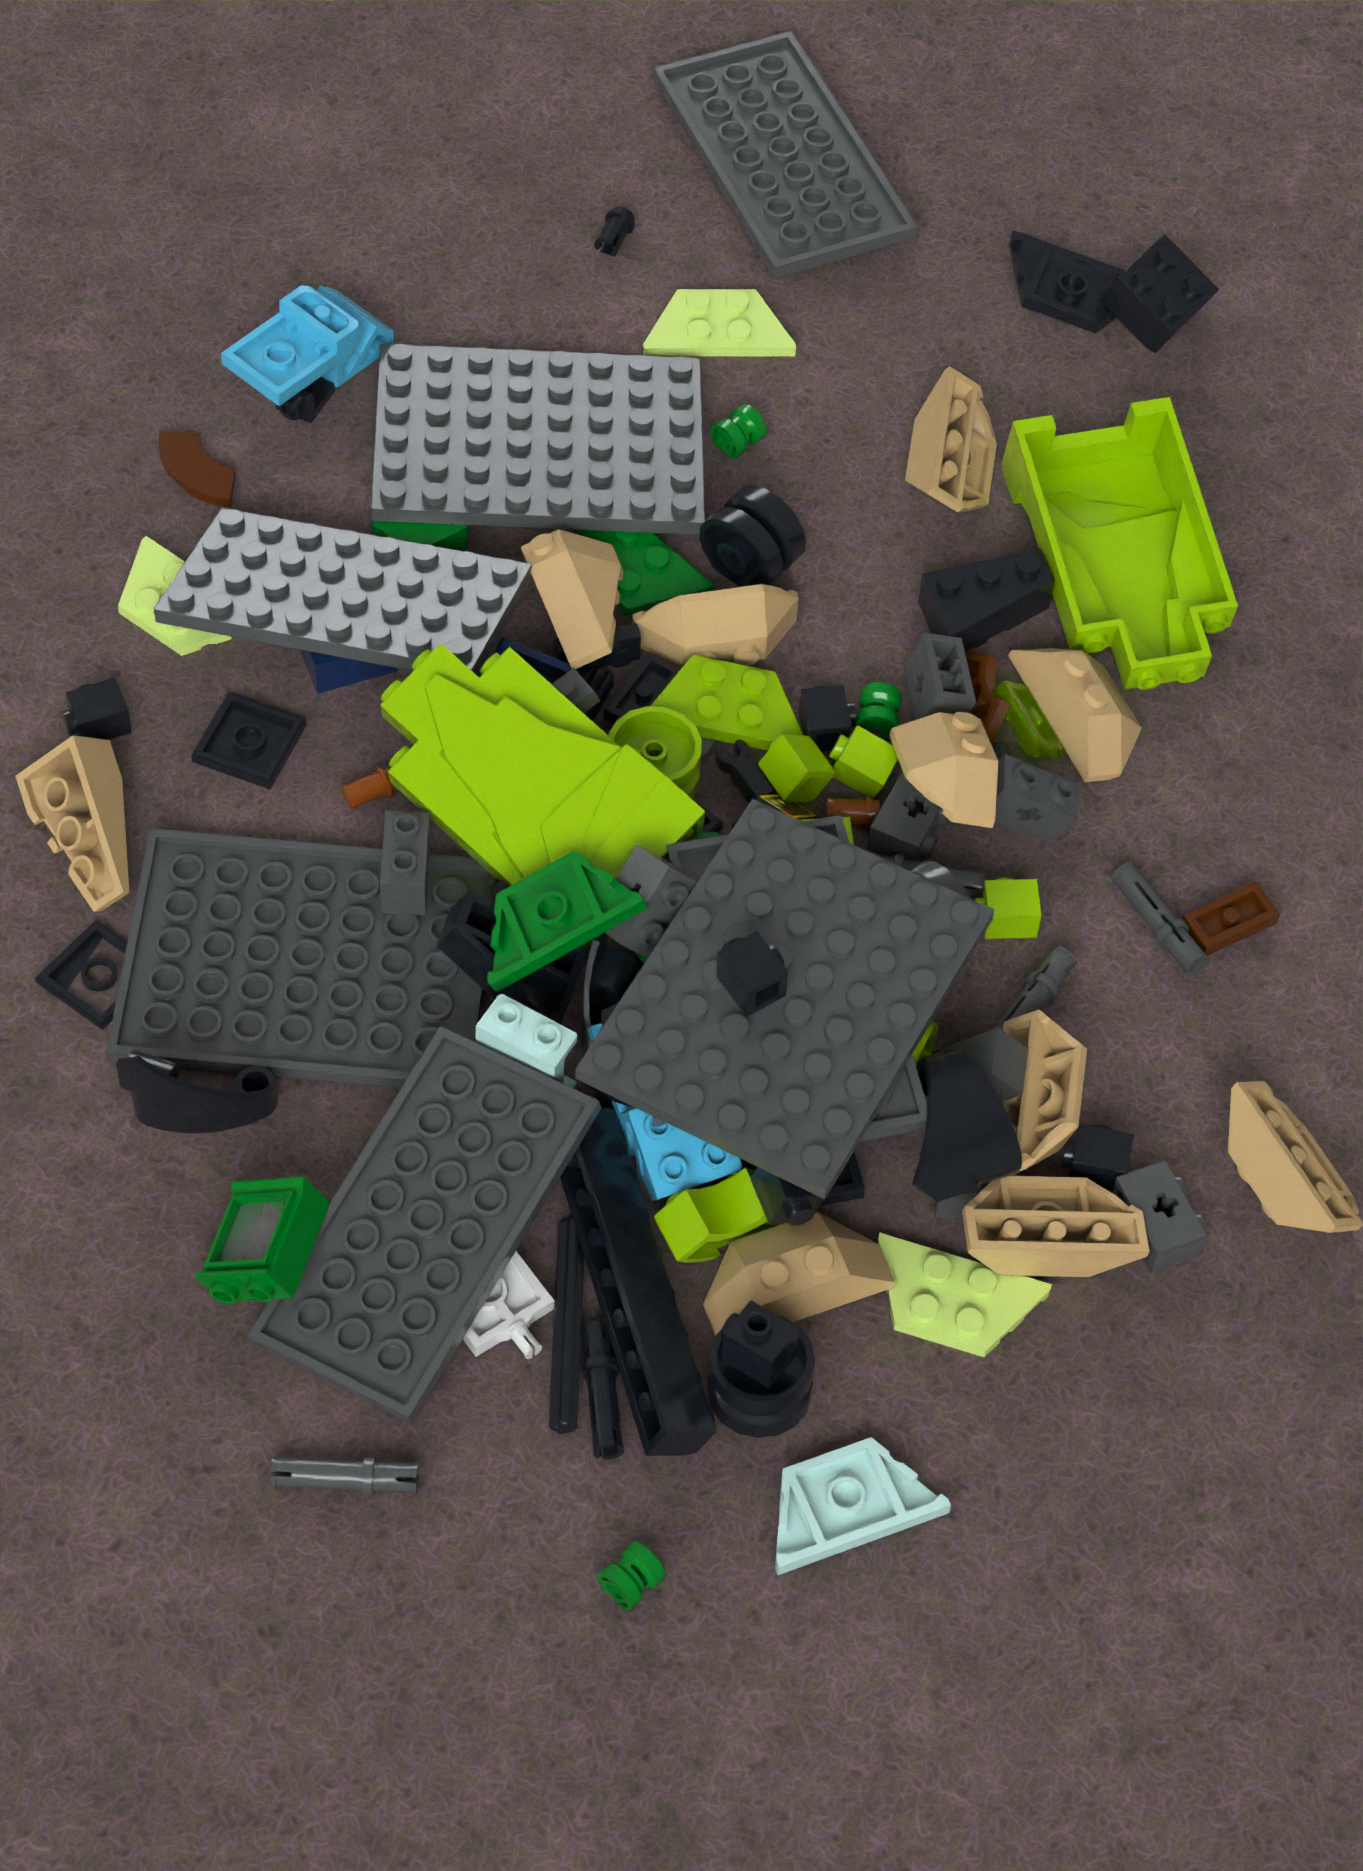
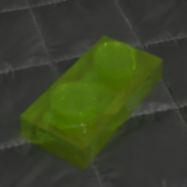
M1004 680L995 690L1000 698L1011 704L1005 718L1012 723L1020 737L1019 743L1023 750L1033 757L1051 760L1059 759L1066 752L1065 747L1028 685Z

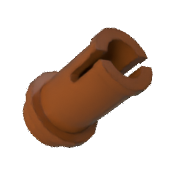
M377 765L374 772L348 783L340 784L342 794L351 810L384 795L387 798L393 796L392 792L398 789L390 783L388 771L391 769L390 766L382 768L380 765Z
M867 795V799L828 797L827 817L838 815L850 817L851 824L865 825V829H870V825H872L879 813L880 800H871V795Z

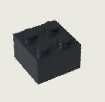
M1163 234L1098 300L1147 349L1156 353L1219 289Z

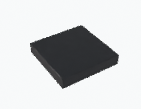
M228 692L192 753V762L271 789L306 728V719Z
M95 920L35 978V982L103 1030L113 1019L116 1001L100 1015L67 991L80 971L83 985L89 990L96 992L108 990L117 980V969L110 959L105 957L89 958L102 939L124 954L127 942ZM97 965L106 966L112 971L111 977L103 983L89 981L86 973L90 968Z

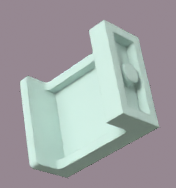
M503 994L498 995L476 1025V1043L577 1090V1081L564 1075V1060L577 1042V1033Z

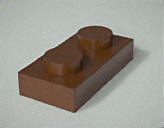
M1254 882L1184 914L1182 919L1189 926L1188 933L1204 953L1210 955L1277 924L1280 913L1257 882Z

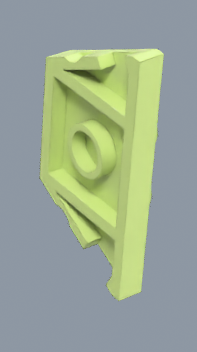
M677 289L643 343V355L795 356L796 344L756 289Z
M145 536L140 543L119 601V614L181 656L201 650L207 644H218L232 639L231 636L167 625L155 621L154 607L185 561Z
M879 1233L877 1243L882 1250L896 1283V1287L886 1290L890 1302L893 1328L896 1331L985 1357L999 1344L1000 1340L1008 1332H1012L1024 1320V1317L1033 1308L1049 1297L1052 1284L1026 1276L998 1275L983 1263Z

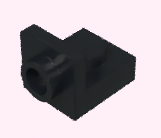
M320 377L282 405H276V409L290 420L301 419L312 424L335 392V384Z

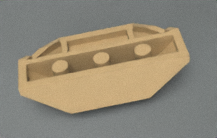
M949 366L942 373L914 420L905 481L954 511L963 512L983 508L989 503L997 442L989 414L981 401L984 398L981 386Z
M765 584L680 595L655 605L647 612L640 611L633 614L632 624L637 623L641 635V649L679 668H682L693 654L751 666L758 660H765L797 620L799 597L797 591H785L779 587Z
M1055 648L1011 650L1008 655L1083 781H1104L1119 777L1142 727L1104 665L1082 650Z
M938 712L891 728L889 736L905 778L923 796L943 808L942 814L951 822L993 828L996 815L998 759L980 718L967 712H956L955 714Z
M1040 1010L1009 1019L1003 1023V1031L1028 1048L1022 1095L1002 1102L1010 1117L1022 1154L1020 1171L1058 1152L1079 1126L1087 1048Z
M1265 1081L1236 1082L1231 1088L1228 1154L1236 1164L1240 1177L1251 1186L1261 1201L1262 1209L1266 1215L1274 1220L1276 1225L1328 1233L1359 1230L1363 1226V1221L1359 1217V1209L1355 1197L1306 1126L1285 1103L1273 1096L1272 1088Z
M1008 1176L991 1181L962 1210L968 1253L998 1275L1090 1277L1145 1258L1150 1253L1143 1211L1132 1204L1128 1206L1115 1194L1088 1178Z
M817 1212L810 1221L804 1224L790 1225L789 1223H784L731 1241L703 1303V1307L716 1336L729 1316L734 1312L740 1314L751 1300L773 1314L795 1322L894 1288L896 1283L878 1243Z

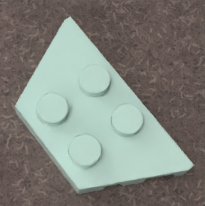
M872 1437L783 1468L775 1562L777 1575L946 1515L950 1512V1501L942 1493L937 1496L917 1480V1473L904 1463L895 1461L890 1456L889 1451Z

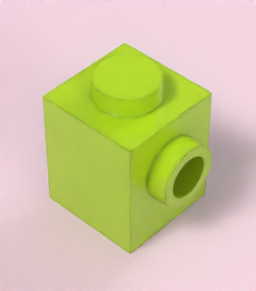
M858 725L848 738L841 734L829 754V757L835 760L832 768L836 774L833 777L860 793L871 795L872 798L884 786L898 760L893 745Z
M781 734V736L772 741L768 752L758 763L783 801L807 803L814 800L836 774L812 738L804 735Z
M1002 877L995 880H985L981 898L974 899L994 909L993 920L984 933V938H1037L1042 917L1037 879L1014 880Z

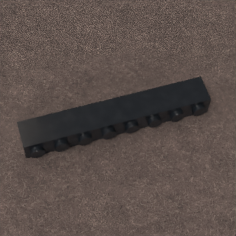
M601 1108L560 1176L572 1218L575 1222L579 1241L645 1456H682L697 1453L717 1432L714 1415L707 1402L701 1383V1374L696 1367L688 1342L687 1330L683 1326L675 1301V1293L672 1286H670L662 1261V1252L657 1245L649 1220V1211L644 1204L637 1182V1174L632 1166L625 1145L624 1133L619 1126L615 1110L612 1108Z

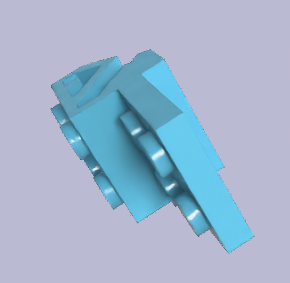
M301 285L279 300L280 312L221 352V361L223 366L280 406L320 377L333 382L335 387L338 388L380 358V344H394V330L336 289L320 285L316 291L311 286Z
M601 1023L587 1028L592 1043L602 1029ZM612 1101L619 1126L624 1133L629 1156L635 1155L638 1178L652 1201L743 1169L740 1158L668 1123L660 1127L653 1126L652 1115L635 1107H629Z

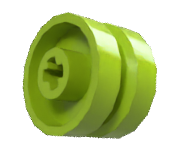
M655 706L631 710L616 720L608 736L621 747L627 743L666 775L690 798L694 799L699 790L702 739L696 725L682 713L667 707Z

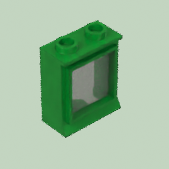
M305 1177L232 1182V1196L202 1272L195 1273L194 1277L209 1290V1295L213 1299L225 1304H233L236 1301L257 1300L260 1302H270L272 1299L294 1298L330 1202Z

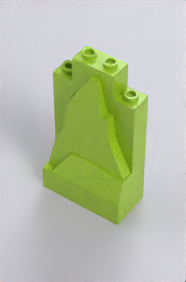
M1170 397L1131 403L1123 426L1055 436L1057 428L1052 415L1013 421L1001 468L1013 503H1021L1030 518L1038 548H1041L1054 578L1052 594L1069 649L1082 650L1086 653H1097L1107 647H1111L1124 690L1132 688L1149 690L1162 683L1174 681L1190 683L1198 680L1200 677H1204L1212 658L1205 632L1212 634L1230 627L1238 604Z
M440 643L433 651L430 649L423 651L411 666V669L414 671L403 682L399 680L394 681L381 696L383 701L380 704L382 717L413 744L411 748L408 746L402 747L390 760L389 766L391 769L388 771L390 783L422 812H430V819L494 878L498 881L503 880L507 888L574 850L588 859L595 867L603 869L616 879L637 844L667 860L666 845L696 840L703 832L704 809L627 743L623 747L619 746L510 647L501 656L498 653H494L481 667L480 673L482 675L479 678ZM593 939L582 945L588 948L587 953L591 949Z

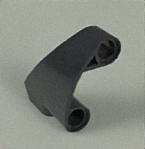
M606 933L593 939L586 966L583 994L582 1056L585 1055L592 1044L587 1028L591 1027V1024H600L601 1011L621 1000L638 968L636 960L631 955L607 945ZM590 1086L602 1108L614 1109L608 1094Z
M960 1048L920 1058L916 1064V1069L923 1093L928 1096L927 1120L923 1146L912 1185L934 1203L979 1189L978 1185L1019 1173L1022 1166V1154L1010 1117L990 1080L974 1060Z
M133 1050L127 1058H119L116 1063L120 1087L131 1092L136 1118L142 1124L156 1129L178 1133L225 1131L266 1118L277 1107L278 1097L275 1076L269 1069L263 1066H249L241 1070L229 1091H219L178 1080L180 1073L179 1064L139 1050Z

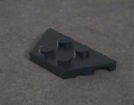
M1013 230L1008 245L1022 307L1093 333H1097L1117 319L1098 299L1125 270Z

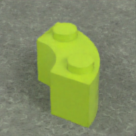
M744 1168L729 1175L726 1180L716 1185L701 1189L679 1191L673 1194L667 1200L666 1206L653 1216L677 1262L693 1263L713 1260L721 1256L718 1248L730 1244L731 1241L781 1225H769L750 1179L755 1170Z

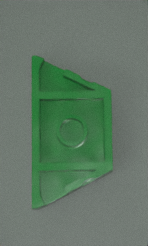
M599 530L579 531L578 535L612 544L624 571L623 579L618 581L617 590L620 594L619 604H616L615 607L627 616L640 611H647L650 607L680 595L713 591V584L653 533Z
M574 850L496 894L494 908L496 925L492 930L491 947L495 951L493 972H488V983L498 992L645 911L649 906L640 894L635 891L632 892L620 884L615 877L603 869H598L588 859Z

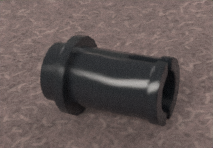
M615 207L607 212L605 216L606 224L594 243L596 250L600 249L604 242L600 252L616 256L626 234H630L634 230V215L624 207Z

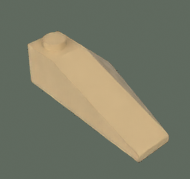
M558 529L549 534L538 535L530 543L521 546L526 562L532 564V577L571 668L577 669L612 653L616 627L613 613L615 605L619 604L620 594L617 586L618 581L623 579L624 572L612 544Z
M73 735L15 777L27 815L34 825L43 821L46 823L54 835L47 844L54 854L62 850L65 851L72 861L69 866L68 875L93 912L106 909L130 893L123 782L110 740Z

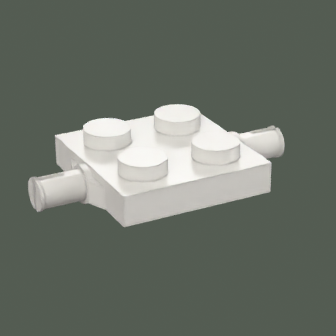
M515 1251L463 1338V1341L475 1357L498 1343L510 1339L515 1342L526 1359L533 1358V1353L536 1356L542 1350V1345L538 1343L528 1327L534 1321L554 1310V1299L517 1251Z

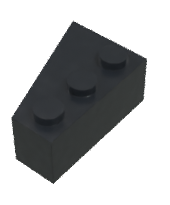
M1040 548L922 573L918 603L932 634L962 638L964 650L968 651L973 647L978 648L987 643L988 639L1004 630L1009 631L1049 609L1054 578Z
M468 890L450 909L436 947L492 998L496 999L498 995L503 994L561 1025L588 948L581 945L496 992L487 980L488 972H493L495 951L491 947L492 930L496 925V916L494 915L495 902Z

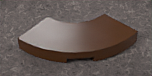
M159 431L160 456L167 474L192 497L209 504L231 507L236 478L235 468L220 465L209 458L201 447L200 434Z
M965 651L976 699L970 714L981 719L990 742L994 743L1011 705L1000 698L995 690V673L999 661L990 655Z

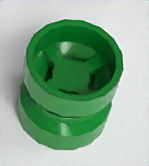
M747 404L740 405L732 411L729 419H721L710 428V436L714 445L719 450L726 451V455L731 459L738 458L746 451L748 444L755 445L767 435L766 424L757 410Z
M873 682L865 685L860 692L859 706L861 710L857 715L856 726L858 725L869 732L871 728L882 729L881 739L891 740L889 736L891 728L899 726L897 713L900 711L902 703L901 691L897 687L883 682Z
M637 1541L630 1543L621 1552V1559L616 1564H607L597 1574V1580L602 1589L610 1597L612 1596L613 1600L626 1611L632 1610L641 1601L642 1593L647 1588H655L666 1578L665 1570L660 1561L646 1546Z

